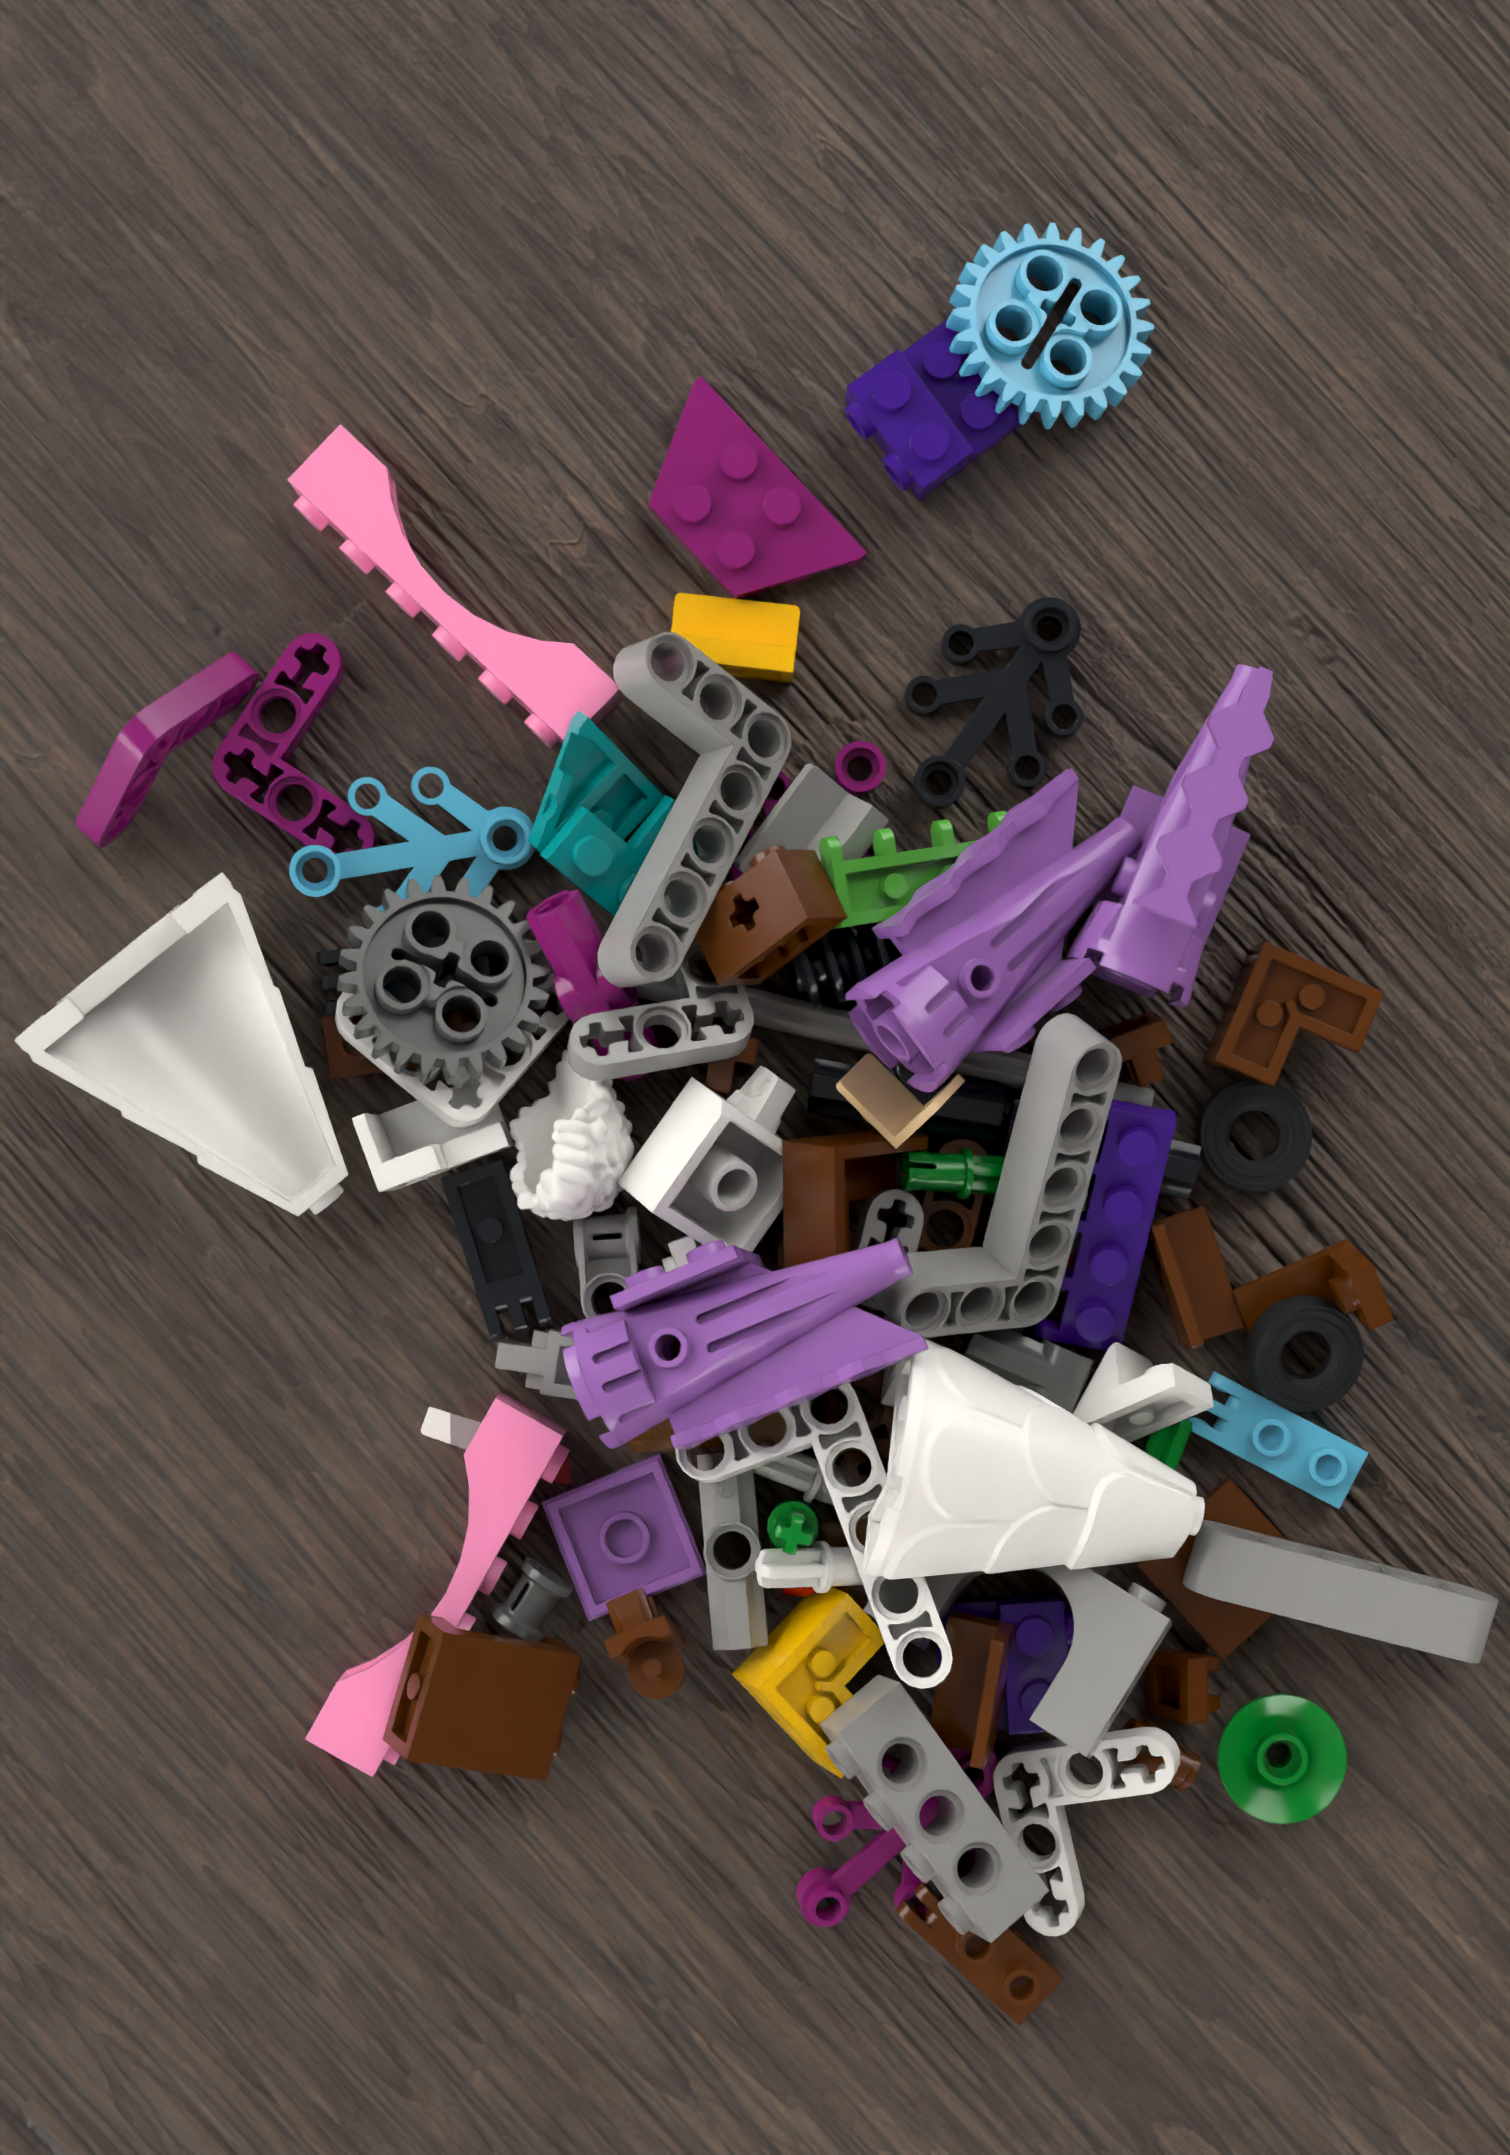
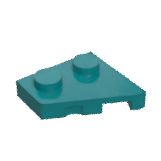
M578 711L571 719L528 842L541 854L580 805L589 810L624 840L664 796L589 717ZM566 878L572 885L578 888L574 883H572L568 878Z

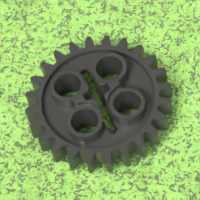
M441 875L434 876L430 892L423 893L414 878L408 879L406 898L403 900L389 888L384 890L382 904L385 912L368 904L363 908L362 920L368 929L361 926H350L347 940L357 949L341 950L338 964L352 972L344 973L338 977L337 990L355 995L343 1002L342 1014L343 1016L362 1015L363 1018L355 1026L353 1036L356 1040L373 1034L376 1036L377 1040L371 1055L374 1059L382 1057L390 1050L396 1053L395 1073L400 1074L412 1061L419 1064L418 1074L420 1082L425 1083L433 1067H441L447 1085L453 1084L459 1066H465L470 1076L474 1080H478L483 1072L484 1058L500 1070L504 1067L507 1060L503 1045L515 1052L521 1053L527 1040L520 1029L536 1032L541 1018L531 1009L545 1008L549 994L534 986L547 982L550 968L532 964L542 956L543 950L539 942H524L531 931L527 920L515 924L509 920L515 902L510 900L497 909L490 905L493 887L488 885L476 898L469 895V883L466 877L460 879L455 892L446 891ZM430 927L442 934L445 943L439 947L428 948L419 944L412 933L419 928ZM393 952H400L405 956L406 960H394L391 954ZM477 956L493 957L500 963L503 973L494 977L481 975L474 969L471 960ZM443 970L454 975L453 980H450L445 988L439 987L434 983L435 978H438ZM401 981L413 987L417 998L409 1003L394 1002L387 997L383 988L391 982ZM491 997L496 1001V1005L493 1007L485 1005L482 998ZM450 1010L464 1011L472 1017L475 1022V1028L469 1032L460 1033L453 1031L445 1024L442 1015Z

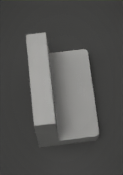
M809 763L804 766L737 856L734 866L744 874L751 868L749 862L755 855L774 846H784L786 850H815L821 862L819 852L820 840L823 837L837 836L840 840L844 861L859 859L872 844L874 830L883 829L889 819L873 805L847 793L820 768Z

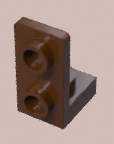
M1347 1239L1240 1286L1232 1292V1297L1242 1317L1247 1335H1249L1255 1321L1267 1308L1280 1300L1298 1295L1317 1296L1331 1301L1341 1309L1344 1315L1353 1312L1370 1331L1394 1321L1374 1265Z

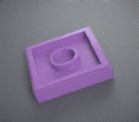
M661 1452L543 1499L541 1502L588 1621L609 1614L606 1606L608 1601L636 1589H644L647 1597L706 1575L705 1562Z

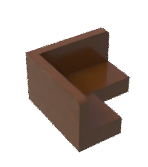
M1266 941L1252 946L1203 1063L1212 1067L1223 1066L1267 1086H1275L1298 1029L1353 1053L1360 1052L1385 992Z
M877 1129L783 1140L784 1268L850 1252L849 1201L870 1198L875 1192L884 1189L896 1190V1153L928 1149V1135L913 1133L897 1149Z

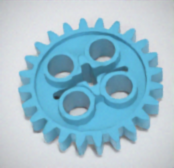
M1051 222L1041 239H1038L1030 224H1024L1017 237V242L1006 231L1001 232L993 246L994 249L983 244L973 260L975 264L967 262L958 279L961 284L956 285L949 300V303L956 309L952 310L946 322V327L960 332L955 336L949 347L950 353L969 355L962 365L959 374L961 377L974 374L980 375L982 380L975 391V395L981 397L994 390L999 395L995 412L998 414L1006 410L1011 403L1019 406L1018 419L1019 424L1022 425L1026 423L1033 411L1040 412L1045 429L1052 427L1059 413L1063 414L1070 428L1077 426L1084 416V410L1092 419H1099L1108 407L1107 403L1114 407L1118 406L1127 394L1126 388L1132 389L1143 373L1139 367L1144 364L1152 350L1143 342L1147 340L1154 330V324L1139 319L1150 306V300L1131 297V294L1141 280L1139 275L1121 278L1117 272L1121 268L1125 257L1119 255L1106 262L1101 257L1105 241L1100 238L1087 249L1081 246L1082 233L1081 229L1077 227L1067 241L1060 240L1057 226ZM1028 278L1041 280L1049 291L1036 289L1030 284ZM1075 283L1079 291L1031 369L1023 368L1021 365L1023 357L1068 284ZM1081 311L1095 314L1100 319L1102 325L1090 323L1084 318ZM996 327L1011 329L1017 335L1019 341H1011L1004 338ZM1050 360H1058L1065 363L1071 369L1073 375H1065L1058 372Z

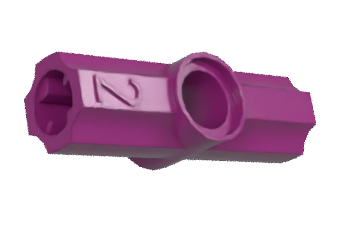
M578 889L574 891L564 890L556 893L529 910L526 920L555 972L554 984L558 1000L564 1012L574 1024L582 1017L590 1014L640 1006L637 1001V986L620 988L609 983L602 975L598 965V950L603 935ZM652 1026L647 1027L643 1031L645 1040L654 1047L662 1048ZM626 1031L622 1041L628 1040V1052H632L630 1047L631 1033ZM591 1039L600 1056H606L609 1047H602L598 1039ZM647 1073L615 1078L613 1080L629 1082Z

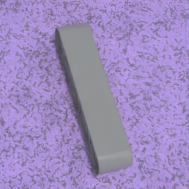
M1208 1520L1202 1521L1200 1530L1195 1535L1182 1581L1186 1588L1217 1600L1468 1663L1481 1662L1498 1605L1497 1598L1469 1586Z

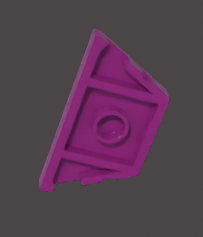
M699 376L693 382L648 503L649 511L734 599H744L761 594L767 588L780 584L788 586L808 580L814 574L844 565L851 567L860 564L866 558L867 551L714 389Z

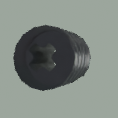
M876 923L858 925L857 936H855L850 927L834 929L832 941L825 934L788 962L796 998L799 999V994L806 992L815 1009L822 1008L824 988L831 987L840 1004L847 1003L846 993L849 990V983L863 981L901 957L902 954L890 938L879 939L872 930L877 925Z

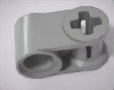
M638 1206L628 1207L626 1213L593 1215L587 1218L573 1219L576 1265L579 1268L581 1306L586 1318L600 1315L594 1304L595 1293L599 1287L608 1282H616L626 1290L628 1288L625 1279L640 1272L641 1234ZM622 1234L620 1239L593 1240L595 1235Z

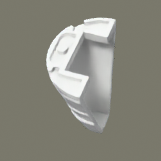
M221 872L193 893V896L182 905L176 906L57 1002L53 1009L42 1015L25 1029L14 1041L23 1051L30 1055L34 1063L121 1111L122 1117L197 1155L198 1164L298 1217L308 1208L316 1215L327 1208L343 1193L344 1189L340 1186L339 1182L348 1176V1172L312 1068L304 1065L280 989L273 985L241 894L233 889L229 879Z
M927 1338L925 1340L929 1348L928 1350L884 1369L881 1404L894 1407L887 1481L868 1515L862 1574L883 1576L893 1580L975 1571L993 1574L1056 1565H1066L1070 1570L1165 1559L1175 1556L1188 1535L1195 1536L1199 1532L1204 1517L1205 1503L1202 1497L1196 1496L1195 1483L1099 1423L1088 1425L1038 1393L1023 1386H1017L971 1359L949 1348L938 1345Z

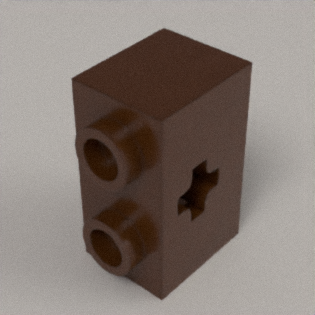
M784 846L768 848L751 859L749 862L751 868L738 879L721 885L695 935L719 986L757 985L762 983L848 918L815 850H786Z

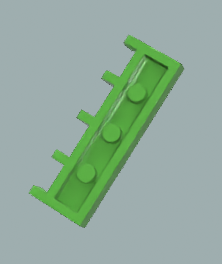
M1006 811L991 812L987 821L989 833L1001 824L1007 813ZM947 819L932 822L930 828L931 848L897 853L892 830L890 828L874 830L872 836L874 856L844 861L838 837L821 838L819 843L821 864L848 917L833 929L881 922L893 916L909 903L917 889L949 869L956 862L959 854L976 841L955 844L953 827L950 821Z

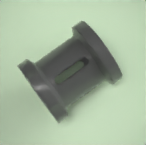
M526 1557L520 1566L524 1573L504 1603L496 1602L491 1613L492 1617L507 1630L524 1640L538 1642L542 1637L540 1627L559 1598H568L573 1587L548 1566L535 1559Z

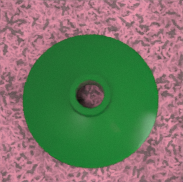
M1275 1693L1251 1700L1232 1715L1224 1727L1219 1740L1217 1765L1224 1788L1243 1811L1265 1822L1291 1824L1315 1816L1332 1802L1340 1790L1345 1777L1347 1753L1344 1739L1338 1726L1320 1706L1301 1696ZM1275 1743L1286 1744L1288 1754L1285 1760L1277 1764L1268 1762L1267 1751L1269 1747Z

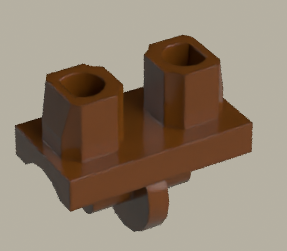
M642 1588L608 1601L606 1606L617 1632V1635L604 1640L610 1659L628 1669L629 1680L632 1686L644 1697L653 1700L671 1697L678 1692L684 1683L686 1674L684 1659L678 1651L688 1646L682 1629L667 1616H661L655 1598L652 1596L647 1597L645 1590Z

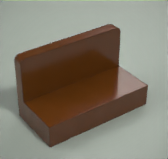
M1199 1205L1153 1220L1147 1246L1180 1345L1193 1350L1204 1346L1203 1340L1245 1327L1232 1297L1233 1290L1205 1205Z
M952 1610L948 1615L945 1633L951 1646L953 1661L946 1678L936 1685L930 1725L945 1746L972 1752L970 1767L984 1769L995 1746L1015 1624Z

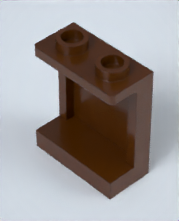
M419 1613L383 1740L406 1761L546 1781L551 1761L557 1756L561 1747V1726L569 1699L575 1694L579 1685V1664L582 1656L557 1638L545 1636L542 1639V1643L457 1629L443 1617Z

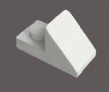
M1115 1342L1108 1348L1073 1415L1088 1425L1099 1423L1126 1441L1132 1442L1213 1408L1211 1384L1174 1363L1153 1366L1152 1362L1146 1357Z

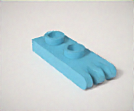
M1213 1371L1208 1383L1218 1391L1229 1393L1230 1396L1225 1405L1213 1400L1214 1407L1207 1410L1218 1416L1213 1428L1200 1418L1189 1417L1188 1420L1192 1422L1191 1431L1340 1509L1368 1452Z

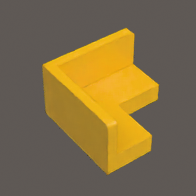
M831 1586L827 1593L805 1596L768 1635L769 1645L757 1647L732 1675L815 1763L842 1779L844 1775L825 1751V1747L831 1741L819 1724L853 1696L845 1685L885 1642L879 1627L849 1594Z

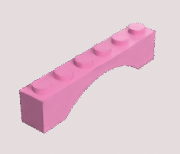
M341 424L287 479L300 496L293 506L320 532L328 524L332 526L346 540L339 549L363 573L368 575L375 567L392 583L385 591L386 594L411 618H414L422 611L436 624L438 628L431 636L453 658L459 662L466 654L470 656L484 670L477 679L501 703L506 705L514 698L531 714L524 721V724L549 748L552 749L558 741L563 744L571 719L578 711L589 717L597 726L623 699L622 692L618 689L617 684L574 643L541 641L507 632L473 615L448 596L420 565L410 547L399 513L396 484L387 467Z
M502 1392L493 1401L464 1453L469 1484L467 1532L461 1559L447 1592L431 1614L432 1616L443 1617L457 1629L469 1631L476 1618L466 1613L475 1594L477 1591H480L489 1596L508 1563L497 1556L509 1534L520 1540L539 1507L528 1500L538 1481L542 1478L552 1484L570 1452V1449L560 1444L567 1431L565 1427ZM413 1632L406 1639L378 1657L347 1669L335 1684L305 1740L371 1777L375 1775L383 1760L395 1765L400 1754L383 1740V1736Z

